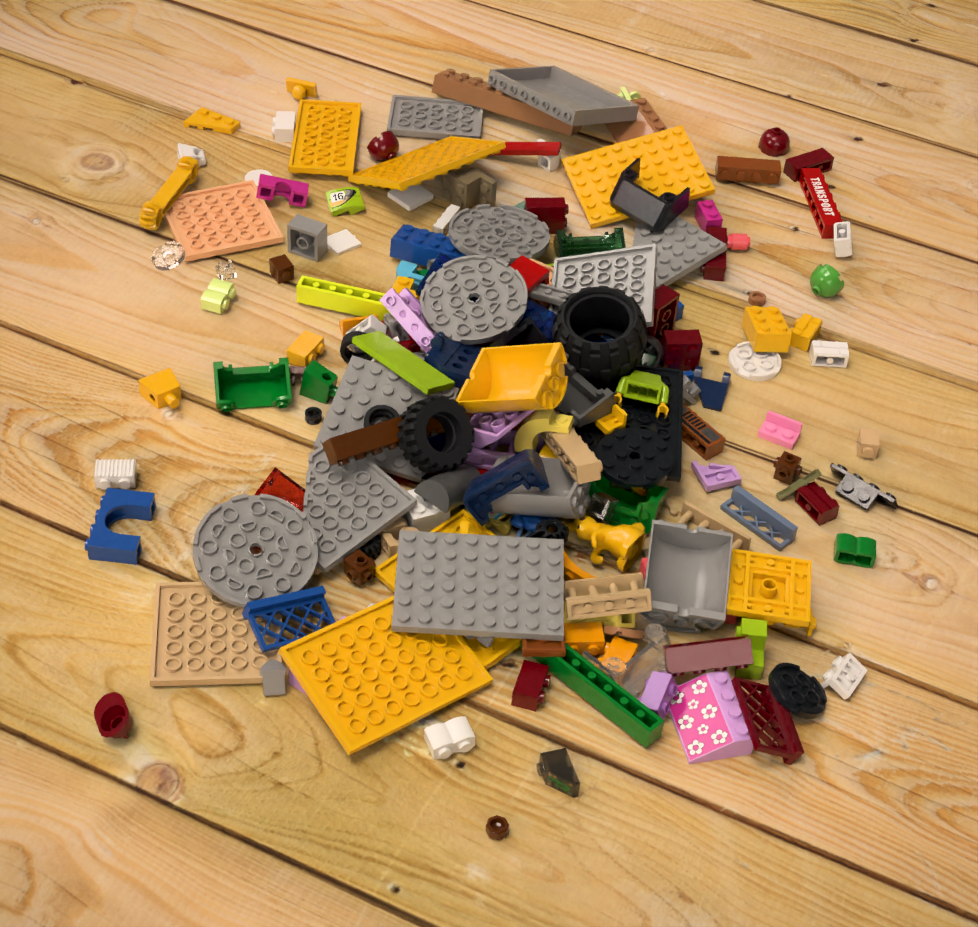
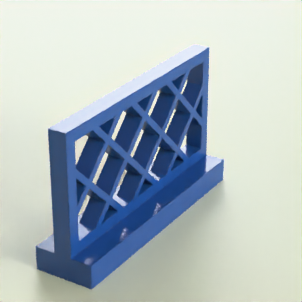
M323 586L247 602L242 615L244 620L249 621L262 653L280 649V647L307 636V634L300 631L303 625L315 632L322 629L319 627L321 621L329 625L335 623V619L324 597L326 591ZM320 604L323 613L320 614L312 610V605ZM300 609L306 612L302 619L293 614V610ZM280 613L286 616L285 623L273 618L274 614ZM308 614L319 619L317 625L306 621ZM261 617L268 621L266 627L257 624L255 618ZM289 618L300 623L298 630L287 625ZM270 623L282 628L279 634L267 629ZM283 630L294 634V639L288 640L281 636ZM264 634L276 639L275 643L266 645L263 639Z

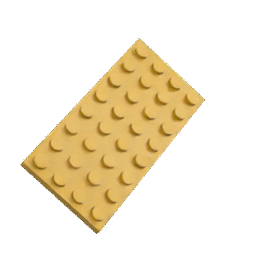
M300 99L288 172L295 174L309 173L312 175L326 174L328 176L342 175L345 177L353 175L361 103Z

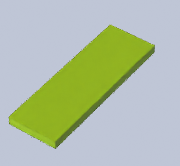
M381 331L362 334L352 338L354 345L426 395L454 388L455 382Z

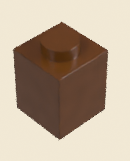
M285 254L269 259L270 273L278 284L294 280V265Z

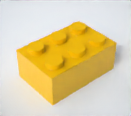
M775 306L745 307L741 325L753 351L788 353L792 334L780 309Z

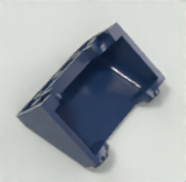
M525 449L469 482L463 496L464 505L481 526L490 522L488 512L493 511L491 502L523 484L527 490L535 486L541 492L550 487L542 458L535 450Z

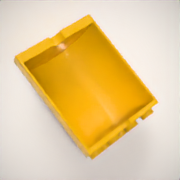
M562 343L482 348L470 371V379H466L456 398L458 406L462 405L466 409L465 413L534 411L556 408L564 398L568 382V376H565L564 364H567V358Z

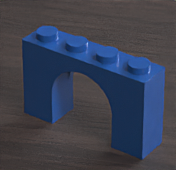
M107 488L105 495L101 497L100 510L97 509L95 524L91 525L90 538L85 541V551H88L89 560L137 565L142 552L141 536L118 534L110 531L108 528L114 522L122 519L152 521L156 509L155 493Z

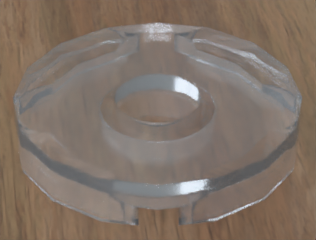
M175 241L166 242L164 246L161 247L160 245L154 250L151 260L158 270L165 271L180 265L186 254L180 243Z

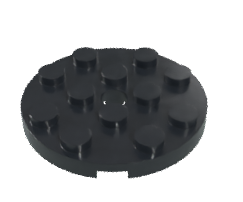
M618 428L614 432L606 434L599 441L596 449V458L601 460L603 471L600 473L613 484L627 489L642 487V490L656 487L669 477L673 466V453L669 445L650 430Z

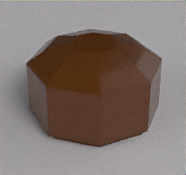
M498 815L489 818L486 824L488 836L496 840L506 837L509 829L507 820Z

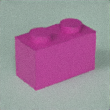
M713 200L697 201L694 217L700 229L706 232L707 226L722 227L723 219Z

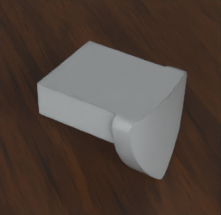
M274 659L267 661L260 669V676L263 678L264 696L286 694L285 674H287V669L282 663Z

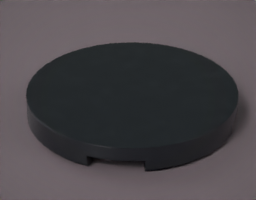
M780 663L770 672L768 677L769 687L774 697L785 709L796 716L806 719H814L822 714L827 697L823 687L814 676L810 677L800 670V666L792 663Z

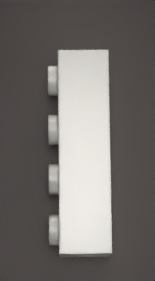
M453 204L447 207L446 211L442 213V216L433 225V232L445 235L449 230L451 219L460 212V207Z

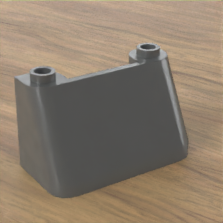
M567 361V364H564L565 376H568L567 388L563 400L555 409L561 414L573 416L574 423L572 426L578 428L610 414L612 406L615 405L614 393L608 388L605 390L602 388L596 389L577 372L576 367L571 366Z

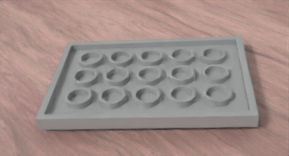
M393 95L387 131H392L395 136L403 135L438 139L457 136L480 139L483 109L451 99Z

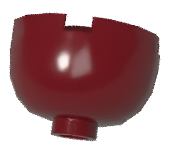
M775 127L766 130L761 135L758 147L761 148L762 153L768 156L777 157L778 154L784 156L789 151L790 139L784 130Z
M392 131L382 132L381 137H374L367 146L369 154L378 162L395 158L399 151V141Z

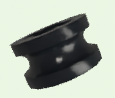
M317 407L307 408L305 410L306 423L310 425L319 424L322 421L321 409Z

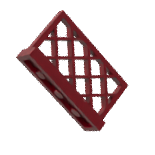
M734 677L731 682L755 751L782 757L784 764L792 765L804 753L790 711L777 701L769 685ZM751 695L760 703V705L751 697ZM757 713H759L767 722H765L759 715H757ZM763 730H764L766 733H768L773 739L771 740V739L763 732ZM760 739H761L763 742H765L767 745L761 744Z

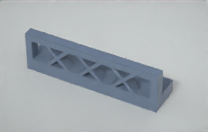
M739 485L733 488L731 498L720 506L723 512L779 552L795 541L798 527ZM734 504L739 510H732L729 506ZM743 516H750L754 521L746 520ZM758 527H766L769 531H761ZM773 537L781 538L784 541L780 544Z

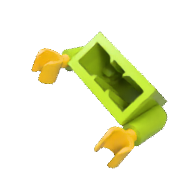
M634 370L631 375L623 376L620 379L615 391L616 395H614L615 403H618L620 408L622 407L621 396L660 404L656 417L658 418L659 413L662 412L665 415L664 419H666L669 411L666 406L668 405L669 388L661 381V376Z

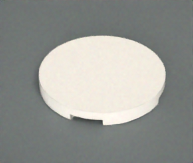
M749 341L737 344L729 352L728 356L730 369L738 376L751 381H766L774 378L779 373L782 364L778 352H754Z

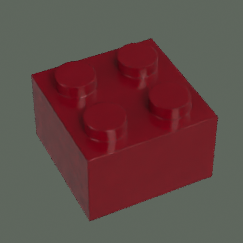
M699 329L664 330L661 343L664 356L661 366L663 368L680 369L683 371H695V367L699 366L703 346Z

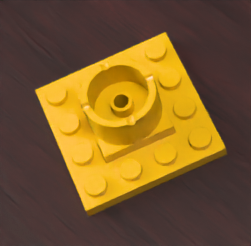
M732 549L726 615L765 620L767 625L784 623L808 627L810 623L812 561Z

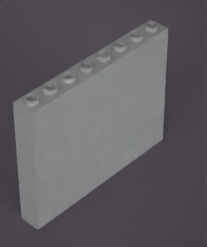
M554 65L490 69L488 85L570 126L633 121L637 117L639 105Z

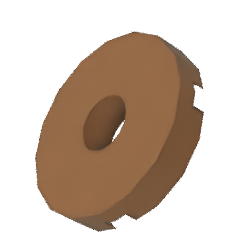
M604 625L603 633L640 640H643L645 632L607 625Z

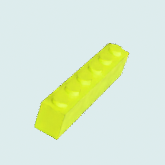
M303 275L296 286L298 303L362 317L373 314L377 315L380 321L384 320L386 313H390L379 301L386 293Z

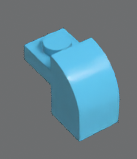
M404 260L396 268V279L398 276L415 279L414 291L421 292L428 277L417 274V264Z

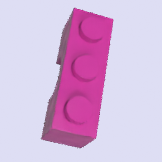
M260 174L256 198L272 201L274 196H284L289 200V205L305 208L309 183Z

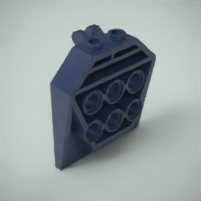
M440 331L431 339L430 344L432 348L430 352L426 353L424 361L455 382L454 387L462 388L466 379H470V371L476 361V357L481 349L485 347L477 344H462L446 339L443 331Z

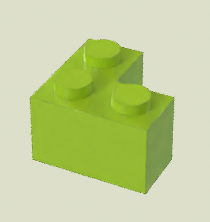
M742 618L740 626H736L735 637L748 635L751 638L754 664H748V667L743 669L735 668V677L760 680L764 668L767 621Z

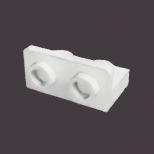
M851 653L843 657L838 656L832 662V669L826 671L822 676L824 679L821 683L823 689L830 685L844 700L851 696L868 671Z

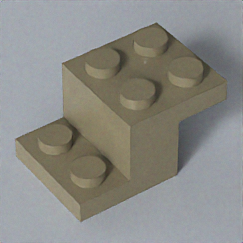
M471 168L461 175L452 170L443 175L442 198L450 203L459 206L462 210L466 208L471 209L477 204H490V207H495L497 181L475 168Z

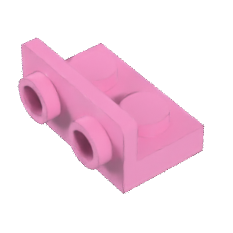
M768 411L766 420L758 431L757 437L792 450L800 437L803 424L778 413Z

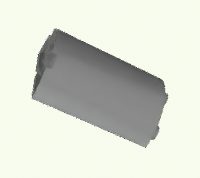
M500 455L493 467L506 461L512 456ZM541 457L550 487L541 492L535 486L527 490L522 484L492 501L493 511L488 513L580 519L585 515L586 507L590 506V482L577 484L558 458Z
M652 520L644 589L649 588L651 591L652 611L642 612L646 619H653L656 626L682 633H702L704 628L714 630L720 627L726 618L733 533H727L724 530H710L705 527H696L695 530L687 528V525L684 523L676 524L666 522L665 520Z

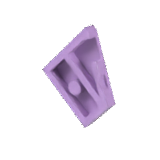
M692 461L691 463L692 470L706 492L741 484L742 478L733 465L709 463V466L698 465V461Z

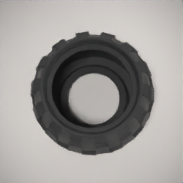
M589 286L582 288L577 293H572L560 305L553 321L552 342L562 343L565 352L569 355L568 363L576 367L577 372L590 384L599 383L604 385L610 384L613 381H620L623 376L636 369L647 346L648 329L640 306L633 297L627 296L625 291L618 288H609L608 286ZM598 334L614 338V340L608 342H591L585 339Z

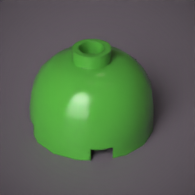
M828 264L817 266L810 276V285L813 293L825 298L837 295L844 288V281H840L838 278L840 276L839 272Z

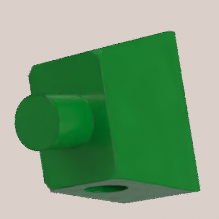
M312 360L304 370L299 395L326 404L337 392L338 376L315 360Z

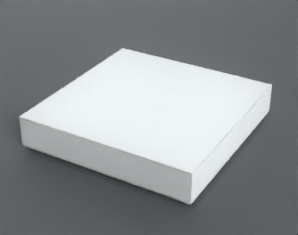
M420 185L408 186V189L404 191H399L398 189L388 191V197L408 211L429 202L434 197V194Z

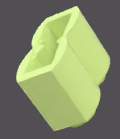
M213 278L208 289L204 291L200 299L201 309L222 314L224 310L228 309L231 299L235 298L236 289H234V283Z

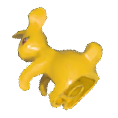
M586 507L585 515L580 519H575L572 523H565L568 526L569 532H574L580 540L591 542L594 548L590 557L592 563L600 565L603 562V557L599 555L603 551H609L618 559L617 567L623 574L636 562L645 544L646 534L642 523H634L632 525L621 524L617 526L597 523L592 517L586 516L589 507Z

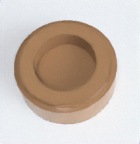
M753 291L749 294L748 302L751 305L760 307L765 304L766 296L764 293Z

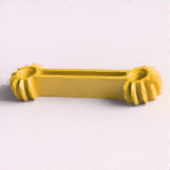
M183 156L179 159L177 168L151 201L143 204L139 214V222L142 227L148 230H157L160 227L162 218L185 188L195 182L199 172L198 160L190 156Z

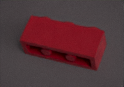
M824 148L786 159L783 173L796 182L799 181L801 168H820L822 173L828 172L832 169L834 157Z

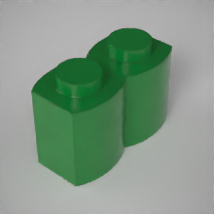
M839 533L834 541L833 560L841 564H854L863 568H871L876 560V540L869 537H855L851 534Z

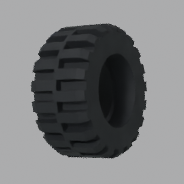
M432 396L419 400L407 407V411H404L401 415L403 420L398 423L400 432H397V439H400L401 443L398 445L400 450L403 449L405 459H410L409 463L413 467H418L420 471H428L429 473L442 472L460 466L468 458L467 453H471L473 449L471 443L474 442L475 438L472 435L474 426L470 423V415L465 413L466 409L462 405L458 406L456 400H450L446 396ZM431 417L439 421L445 431V445L441 452L435 450L427 439L426 427Z

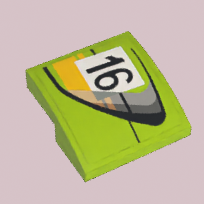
M344 187L325 193L333 217L349 211L350 215L366 209L359 187Z

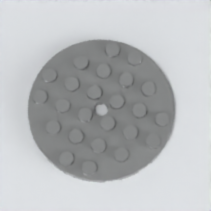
M490 204L476 205L475 209L470 210L466 208L453 216L449 223L448 235L451 243L467 256L486 255V258L495 260L499 258L512 264L521 255L528 259L538 258L548 249L550 243L549 228L545 222L539 221L538 216L529 211L510 205L500 204V207H490Z
M486 255L462 256L444 263L442 268L432 272L427 278L423 290H421V312L429 328L436 334L443 331L446 339L462 344L486 343L506 335L519 324L528 305L527 286L519 271L513 269L504 260L486 258ZM472 297L478 298L475 303L470 300Z
M242 494L231 497L230 500L222 504H217L203 517L194 536L193 561L201 581L214 595L227 603L245 608L247 602L303 590L311 580L316 568L318 541L313 527L306 520V516L291 503L267 494ZM252 547H259L262 552L253 555L250 549Z

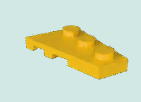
M203 107L183 121L184 127L187 128L190 125L197 126V129L200 130L211 128L213 132L233 134L241 127L240 121Z

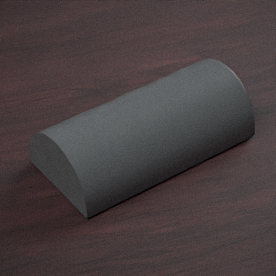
M462 463L456 468L443 471L419 483L414 492L444 513H447L464 504L463 496L469 482L481 474L474 466Z

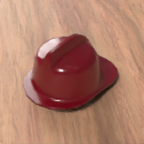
M110 692L104 695L95 706L94 718L103 737H112L114 739L123 737L127 739L129 738L128 733L133 726V717L129 713L123 696L117 692Z

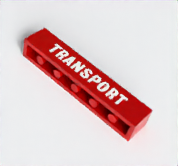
M801 168L799 184L821 238H834V224L842 222L840 212L837 210L836 202L833 200V195L829 191V186L825 182L824 174H822L820 168Z

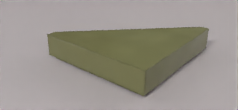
M815 469L804 478H800L789 487L776 493V497L780 501L793 494L800 487L807 486L821 476V472L819 469Z

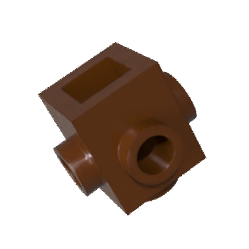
M784 451L781 457H777L773 467L776 469L773 478L791 485L802 471L803 467L800 466L802 458Z
M360 549L344 558V573L350 581H354L359 587L366 582H370L375 577V561Z

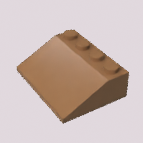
M646 98L630 100L639 105L636 120L604 123L617 143L667 129Z

